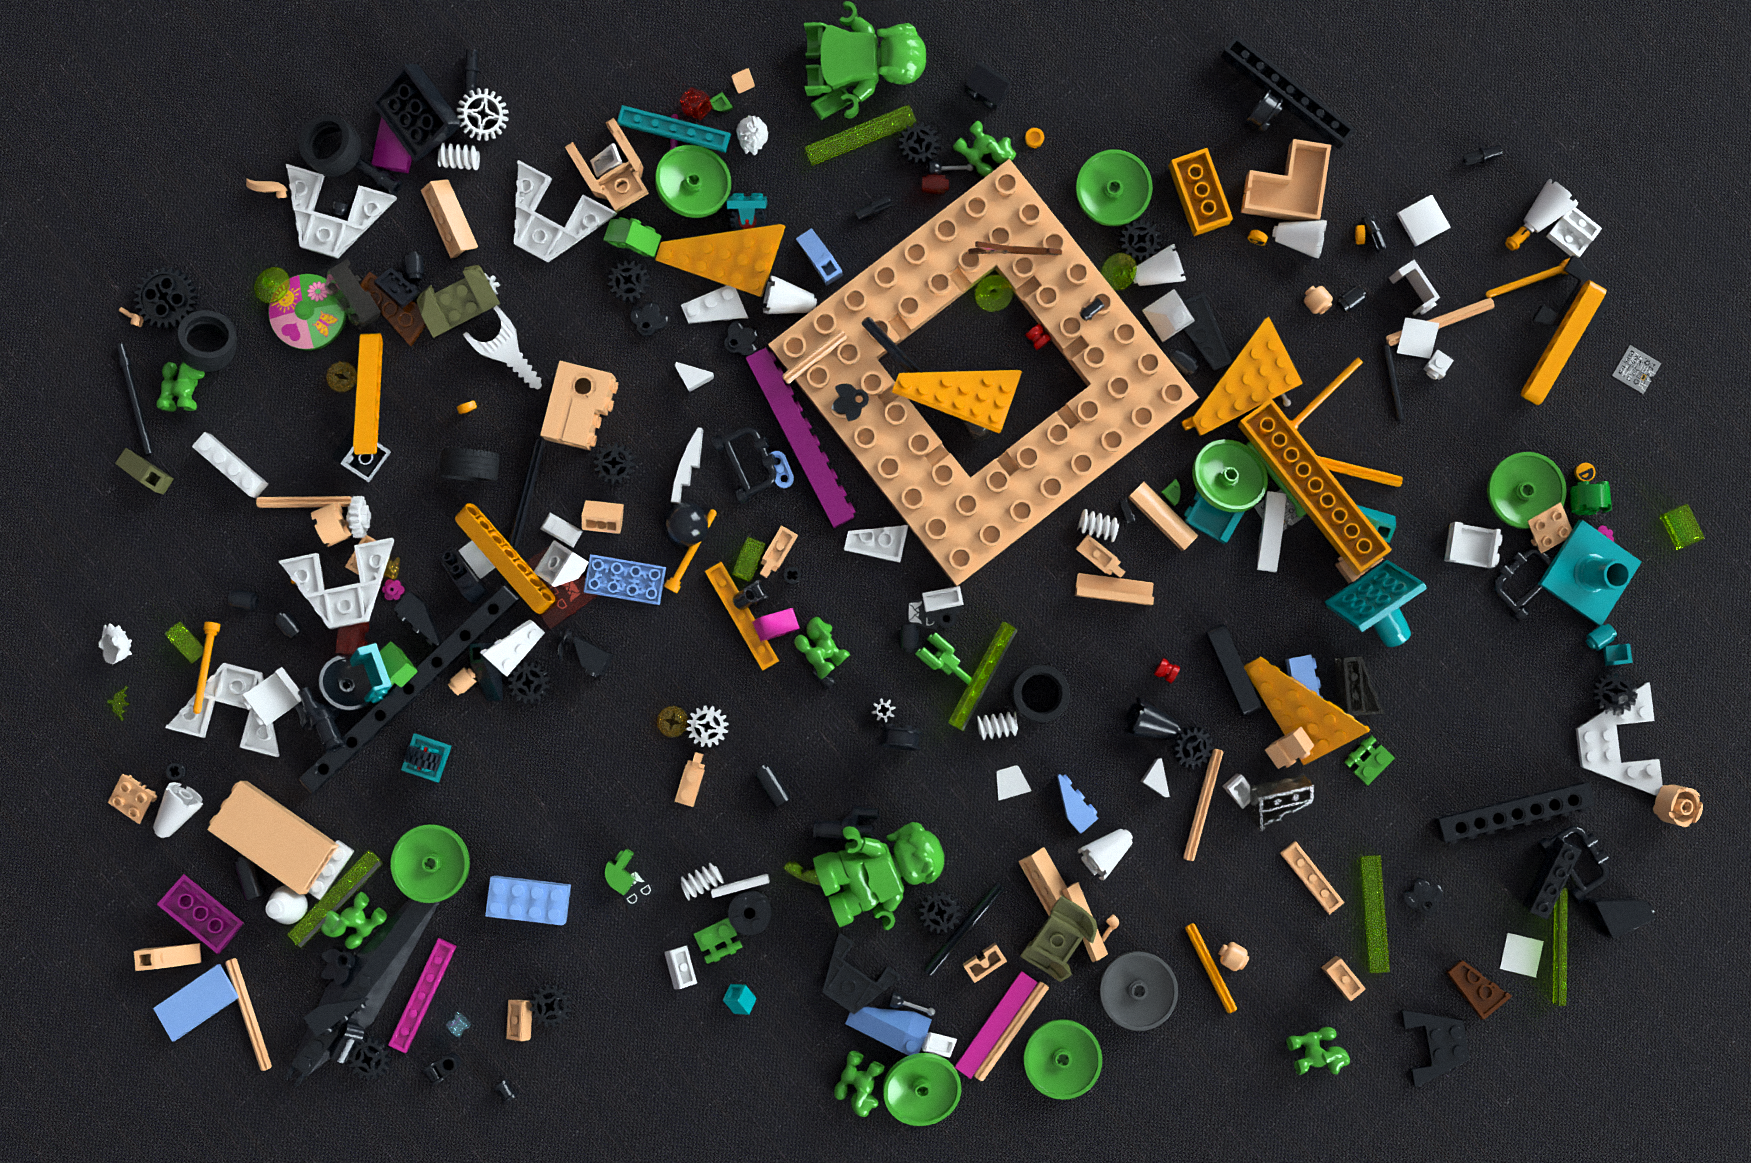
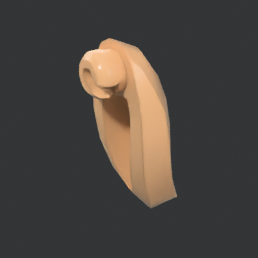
M246 179V186L251 190L257 192H276L277 198L287 197V188L279 182Z

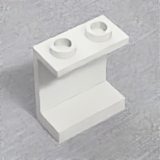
M1415 260L1400 268L1389 277L1394 284L1406 276L1424 302L1423 305L1412 312L1414 315L1419 312L1423 315L1437 305L1435 301L1440 297Z
M281 667L253 689L242 695L244 698L242 703L248 710L252 708L256 713L253 717L260 726L262 724L268 726L296 704L300 703L301 698L298 695V687Z

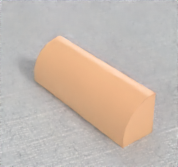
M1145 482L1128 497L1181 551H1184L1197 538L1198 535Z

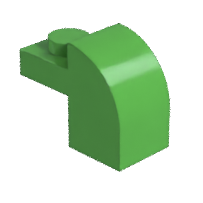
M626 849L624 852L621 850L615 858L617 863L609 861L605 868V877L608 884L622 895L628 892L636 880V877L624 870L634 855L629 849Z

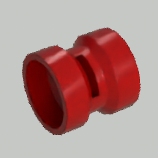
M1041 324L1036 325L1025 335L1029 340H1032L1036 350L1042 348L1052 339L1049 334H1045Z
M1162 658L1154 675L1163 677L1172 684L1180 667L1176 664L1172 665L1168 660Z

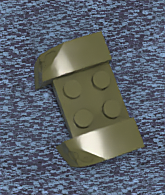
M479 265L465 267L463 270L464 279L434 293L433 287L430 285L418 296L417 304L421 316L433 338L501 304Z
M1061 895L1051 909L1050 916L1033 941L1028 943L1020 957L1061 982L1072 975L1070 966L1066 962L1082 939L1085 937L1093 944L1097 932L1096 920L1085 909Z

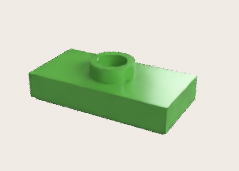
M846 89L831 91L811 103L820 120L825 119L851 103L846 102L844 104L841 101L840 97L848 94Z

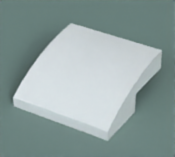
M1432 195L1397 213L1415 247L1451 228Z
M1575 207L1559 219L1546 237L1568 255H1575L1579 258L1602 228Z

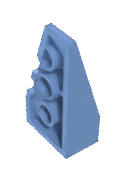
M864 1006L855 1014L850 1012L845 1024L910 1056L920 1052L932 1019L914 1011Z

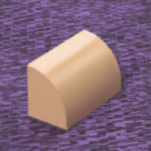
M586 500L582 512V530L620 534L624 504Z

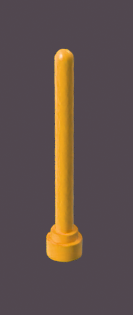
M1570 258L1563 260L1557 267L1487 291L1485 295L1487 298H1492L1560 273L1568 275L1563 269Z
M711 509L707 515L708 529L717 514L714 509ZM701 542L689 547L673 578L667 579L664 585L665 588L678 593L681 583L680 579Z
M214 622L204 623L203 630H205L206 640L193 706V713L195 714L201 712L214 636H217V632L220 630L221 624Z

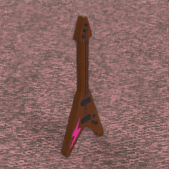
M979 241L975 242V247L978 248L968 249V254L1062 255L1061 249L1006 246Z

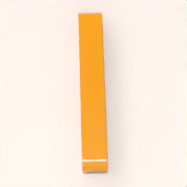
M1591 280L1584 283L1521 391L1523 398L1536 405H1540L1544 401L1602 302L1607 291L1605 288Z
M381 333L360 335L353 441L356 455L376 454L383 352Z
M467 503L455 516L457 524L531 609L538 614H543L555 601L553 593L478 507Z

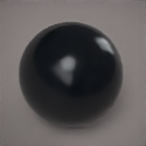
M677 503L666 512L663 520V530L671 543L679 547L688 548L702 542L708 533V518L705 511L694 503Z

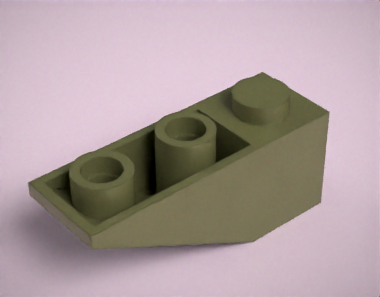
M125 448L115 463L156 493L164 495L174 478L128 448Z

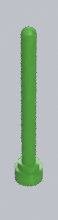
M1248 442L1247 446L1260 457L1267 473L1295 506L1296 515L1299 518L1304 516L1306 511L1254 445Z

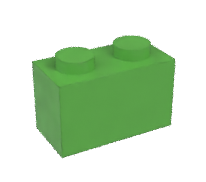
M391 641L380 651L392 685L395 683L402 687L418 672L405 653Z

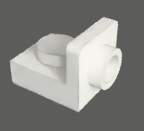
M1436 350L1423 370L1427 372L1426 374L1430 378L1440 380L1446 375L1445 372L1454 360L1441 351Z

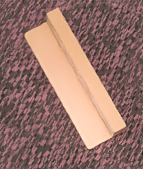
M449 180L430 181L421 189V192L450 258H457L465 250L476 249L478 245Z
M1078 573L1075 596L1151 606L1154 602V597H1152L1154 584L1152 582Z
M1043 847L1034 854L1021 859L1019 864L1050 916L1051 909L1060 896H1064L1062 890L1067 886L1046 849Z

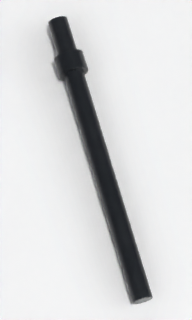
M117 344L120 358L118 362L120 368L123 369L145 455H151L153 452L130 368L132 364L130 358L127 357L124 344Z

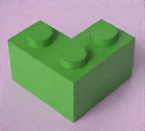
M619 217V219H610L603 240L616 247L628 248L643 256L654 257L661 235L657 234L652 227L642 226L639 220L630 218L629 221Z

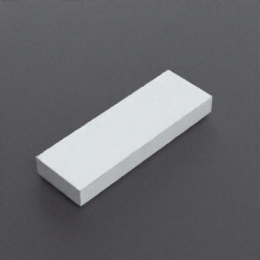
M768 874L715 887L711 890L712 898L767 884L770 882Z

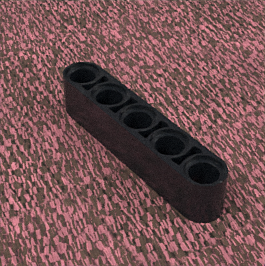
M1221 624L1205 631L1241 715L1246 717L1262 710L1226 626Z

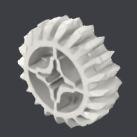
M478 88L476 91L477 95L471 90L469 91L471 98L466 94L463 96L466 103L461 100L459 101L463 108H457L456 111L462 113V115L457 117L459 120L463 119L460 127L464 125L467 127L464 129V133H467L469 130L472 131L470 138H473L474 134H478L477 140L480 141L481 135H484L485 141H488V134L494 139L496 138L494 131L500 135L502 131L499 127L506 128L502 121H508V118L503 116V114L508 113V110H502V107L506 106L505 102L498 103L502 98L501 96L494 99V91L489 96L487 95L488 89H485L484 94H481V90ZM482 99L480 108L467 109L471 102ZM487 101L496 107L498 115L488 110ZM484 105V113L488 117H484L481 124V116L477 115V112H481ZM467 115L477 119L478 128L470 124ZM497 120L493 128L483 130L485 121Z

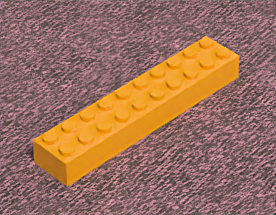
M1272 398L1240 420L1238 427L1356 576L1363 573L1392 550Z

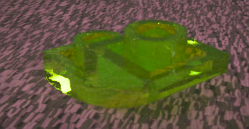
M747 537L732 575L750 582L765 549V543Z
M181 621L165 632V635L191 664L203 655L204 647Z
M788 861L783 867L793 876L805 882L821 885L815 869L811 870L808 868L803 874L801 872L803 868L795 861L793 863Z

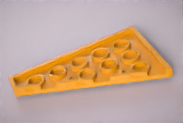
M778 224L664 241L660 243L655 260L762 297L785 225Z
M1269 317L1263 320L1232 365L1227 369L1207 399L1191 418L1200 436L1264 404L1270 398L1273 399L1303 384Z
M1022 371L899 373L892 392L1000 433Z
M1261 656L1244 665L1247 675L1283 733L1286 735L1302 727L1314 744L1313 748L1309 751L1311 754L1301 760L1303 765L1370 731L1367 725L1364 726L1350 714L1344 713L1341 708L1330 701L1324 700L1315 691L1306 688L1304 684L1295 678L1289 677Z

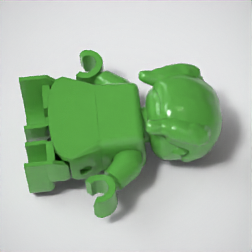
M845 1L843 2L844 9L851 11L852 15L848 18L842 16L839 19L840 24L851 26L854 32L821 22L804 23L807 34L806 58H821V66L806 65L808 86H805L807 96H820L822 93H829L832 90L840 91L850 86H856L852 94H845L840 97L844 104L846 102L854 104L852 109L846 110L844 116L850 119L859 112L858 102H863L874 93L876 84L879 81V74L887 82L907 85L916 81L926 66V48L923 40L917 35L916 28L910 23L878 29L877 35L883 38L881 46L878 47V40L873 26L863 18L858 17L856 6L852 2Z
M910 822L886 836L889 842H895L893 847L894 855H891L887 844L866 837L861 839L859 831L849 826L843 829V835L846 839H854V841L846 843V850H840L837 853L828 852L813 858L815 870L825 895L828 896L838 892L840 885L845 890L843 893L828 897L839 927L852 923L854 920L853 916L860 914L862 910L869 911L874 908L875 918L879 919L882 915L886 916L882 919L883 929H891L895 923L893 911H895L903 899L904 886L901 877L912 885L922 882L930 884L940 876L944 867V852L939 840L934 834L926 831L918 822Z

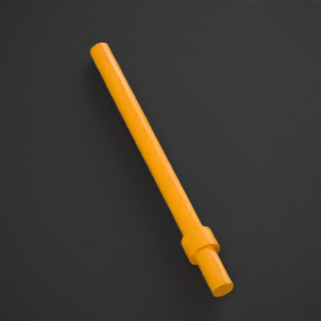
M1357 357L1298 416L1290 420L1296 430L1298 425L1363 363L1360 358Z

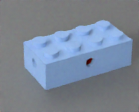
M492 876L490 877L485 916L564 925L567 921L571 884Z

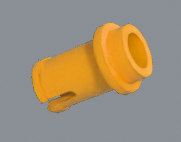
M1520 227L1512 237L1507 238L1505 243L1507 248L1512 251L1517 250L1520 244L1530 236V232L1527 230L1522 235L1526 228Z

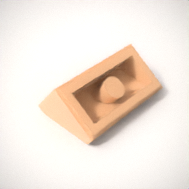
M508 1000L506 1039L517 1041L530 1040L532 1011H530L532 1004L530 1000Z

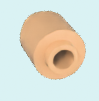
M464 667L450 679L451 682L448 686L457 695L465 693L477 682L476 675L470 667L468 669Z

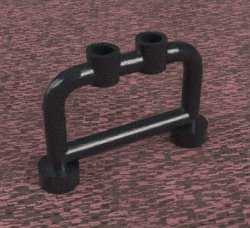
M743 427L723 438L720 435L712 438V443L718 452L726 449L742 484V487L735 491L741 504L750 501L749 496L768 488L774 483L777 475L774 465L778 462L773 453L768 454L766 448L770 444L765 436L761 437L756 429L753 427ZM746 434H750L753 437L755 447L760 452L762 462L769 472L768 479L752 487L731 444L732 441Z
M1535 547L1529 548L1523 553L1518 551L1511 558L1514 562L1510 566L1505 564L1498 570L1500 575L1494 583L1495 593L1515 613L1512 617L1517 622L1528 615L1529 611L1524 605L1543 587L1538 584L1539 580L1515 603L1503 591L1502 584L1532 555H1537L1548 567L1553 560L1545 552L1541 554L1539 549Z
M1570 826L1549 840L1546 838L1541 839L1537 844L1540 850L1545 855H1548L1556 837L1565 839L1573 833L1579 835L1583 846L1588 849L1592 855V860L1601 870V875L1586 886H1584L1575 870H1572L1569 877L1576 887L1569 891V894L1573 901L1579 905L1586 900L1585 895L1608 879L1609 868L1605 861L1609 858L1603 850H1597L1595 844L1598 841L1592 833L1587 834L1579 826Z

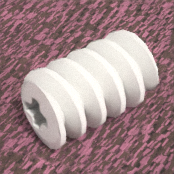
M444 143L441 144L438 152L439 167L443 164L445 168L450 165L451 168L458 166L459 169H463L465 166L467 170H470L472 167L474 170H478L480 153L476 151L475 146L472 145L471 150L468 151L467 145H464L463 150H461L459 144H457L456 149H453L451 143L448 149H446Z
M1084 509L1077 530L1081 527L1084 534L1088 529L1090 536L1095 531L1097 538L1104 534V540L1111 536V542H1114L1119 523L1117 524V518L1115 517L1110 522L1108 515L1102 519L1101 513L1095 518L1094 511L1088 516L1087 509Z
M1007 712L1006 718H1004L1002 713H999L998 719L992 714L990 720L987 715H984L983 721L977 716L979 735L982 736L983 740L986 739L987 734H989L991 739H993L994 733L999 738H1001L1002 732L1005 733L1006 737L1009 736L1010 731H1012L1014 736L1017 734L1016 712H1014L1013 717L1010 712Z
M709 863V870L702 866V873L695 870V877L688 873V880H686L682 876L681 886L687 899L690 900V894L695 898L697 897V891L703 894L704 887L709 891L711 890V884L717 887L718 881L722 884L724 881L718 868Z

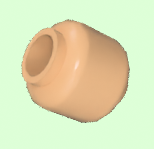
M1312 286L1305 292L1307 296L1304 299V303L1314 314H1323L1333 305L1331 303L1333 297L1323 286L1316 288Z
M1230 942L1228 945L1224 944L1218 953L1221 955V964L1233 971L1242 970L1249 960L1247 950L1235 942Z

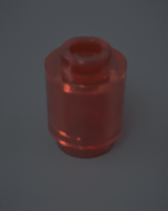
M945 175L922 176V192H927V194H945V190H949V179H945Z

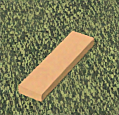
M1296 841L1280 852L1329 915L1344 903Z
M1078 882L1062 890L1065 898L1076 903L1092 916ZM1098 929L1093 944L1085 937L1083 938L1092 962L1098 961L1108 954Z

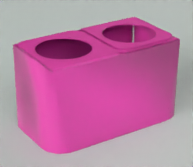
M793 608L760 617L752 622L760 642L786 635L799 629Z

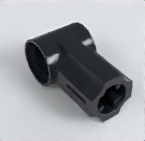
M348 1022L343 1023L339 1027L338 1039L329 1056L339 1063L346 1062L355 1044L361 1042L364 1036V1028Z

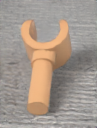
M122 307L119 309L120 312L132 318L130 324L138 327L142 326L143 317L130 313Z
M1111 915L1106 921L1109 927L1102 936L1103 942L1119 925V920L1115 915Z

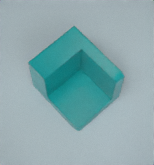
M1630 644L1603 647L1605 666L1633 663Z
M730 984L723 1001L734 1014L749 1015L756 997L746 985Z

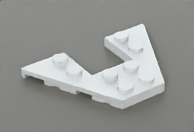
M519 160L517 161L516 230L514 234V244L546 262H550L616 216L617 213L582 195L565 227L536 213L535 210L552 178Z
M286 164L290 181L289 186L292 193L293 210L295 211L297 222L296 227L299 234V245L303 249L338 259L397 199L394 195L359 185L348 221L314 211L325 176Z
M388 538L354 545L360 583L325 590L320 558L317 553L280 560L279 563L284 567L290 578L296 583L299 590L308 599L329 629L368 622L394 539Z
M223 663L217 669V672L206 681L201 712L199 714L193 713L195 693L188 701V704L179 711V714L165 728L205 738L215 701L247 709L242 703L244 699L242 695L264 681L263 673ZM252 708L249 709L240 747L279 757L273 722L268 726L264 724L260 726L253 717L256 713Z
M1644 683V685L1636 689L1638 696L1635 699V706L1631 705V711L1624 709L1623 715L1619 711H1616V715H1613L1612 711L1606 714L1604 710L1589 719L1585 724L1577 727V745L1580 767L1657 796L1660 788L1663 786L1659 759L1621 763L1616 726L1619 724L1655 721L1650 683Z

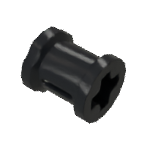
M507 1078L492 1088L493 1091H497L503 1100V1105L518 1095L508 1084L509 1080Z

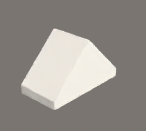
M615 144L609 145L590 160L597 178L623 164Z
M678 362L675 364L689 392L714 378L713 372Z
M1156 758L1141 782L1163 797H1170L1162 758Z
M1235 774L1222 786L1242 809L1256 797V794L1241 774Z

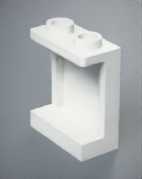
M1460 522L1450 523L1444 561L1494 568L1499 562V553L1497 552L1498 546L1502 543L1501 530L1463 525Z

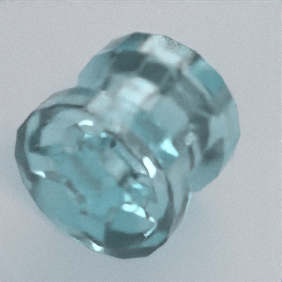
M458 1012L454 1015L453 1020H449L446 1023V1026L455 1036L460 1037L465 1029L471 1027V1024L464 1015Z

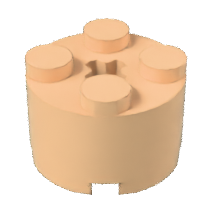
M339 502L331 503L311 512L312 520H317V524L314 526L323 543H327V547L346 540L352 535L347 519H344L342 515L343 509Z
M1663 785L1656 797L1653 811L1664 822L1687 827L1692 822L1698 821L1702 814L1703 804L1699 800V793L1694 789L1678 785Z

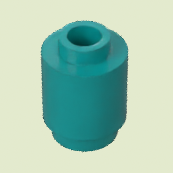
M1610 624L1601 625L1587 635L1586 643L1592 650L1596 649L1599 651L1614 641L1617 633Z

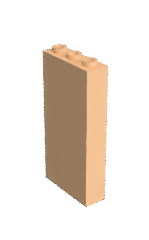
M248 781L237 782L233 786L229 798L222 802L219 813L210 820V826L207 830L298 894H307L339 844Z

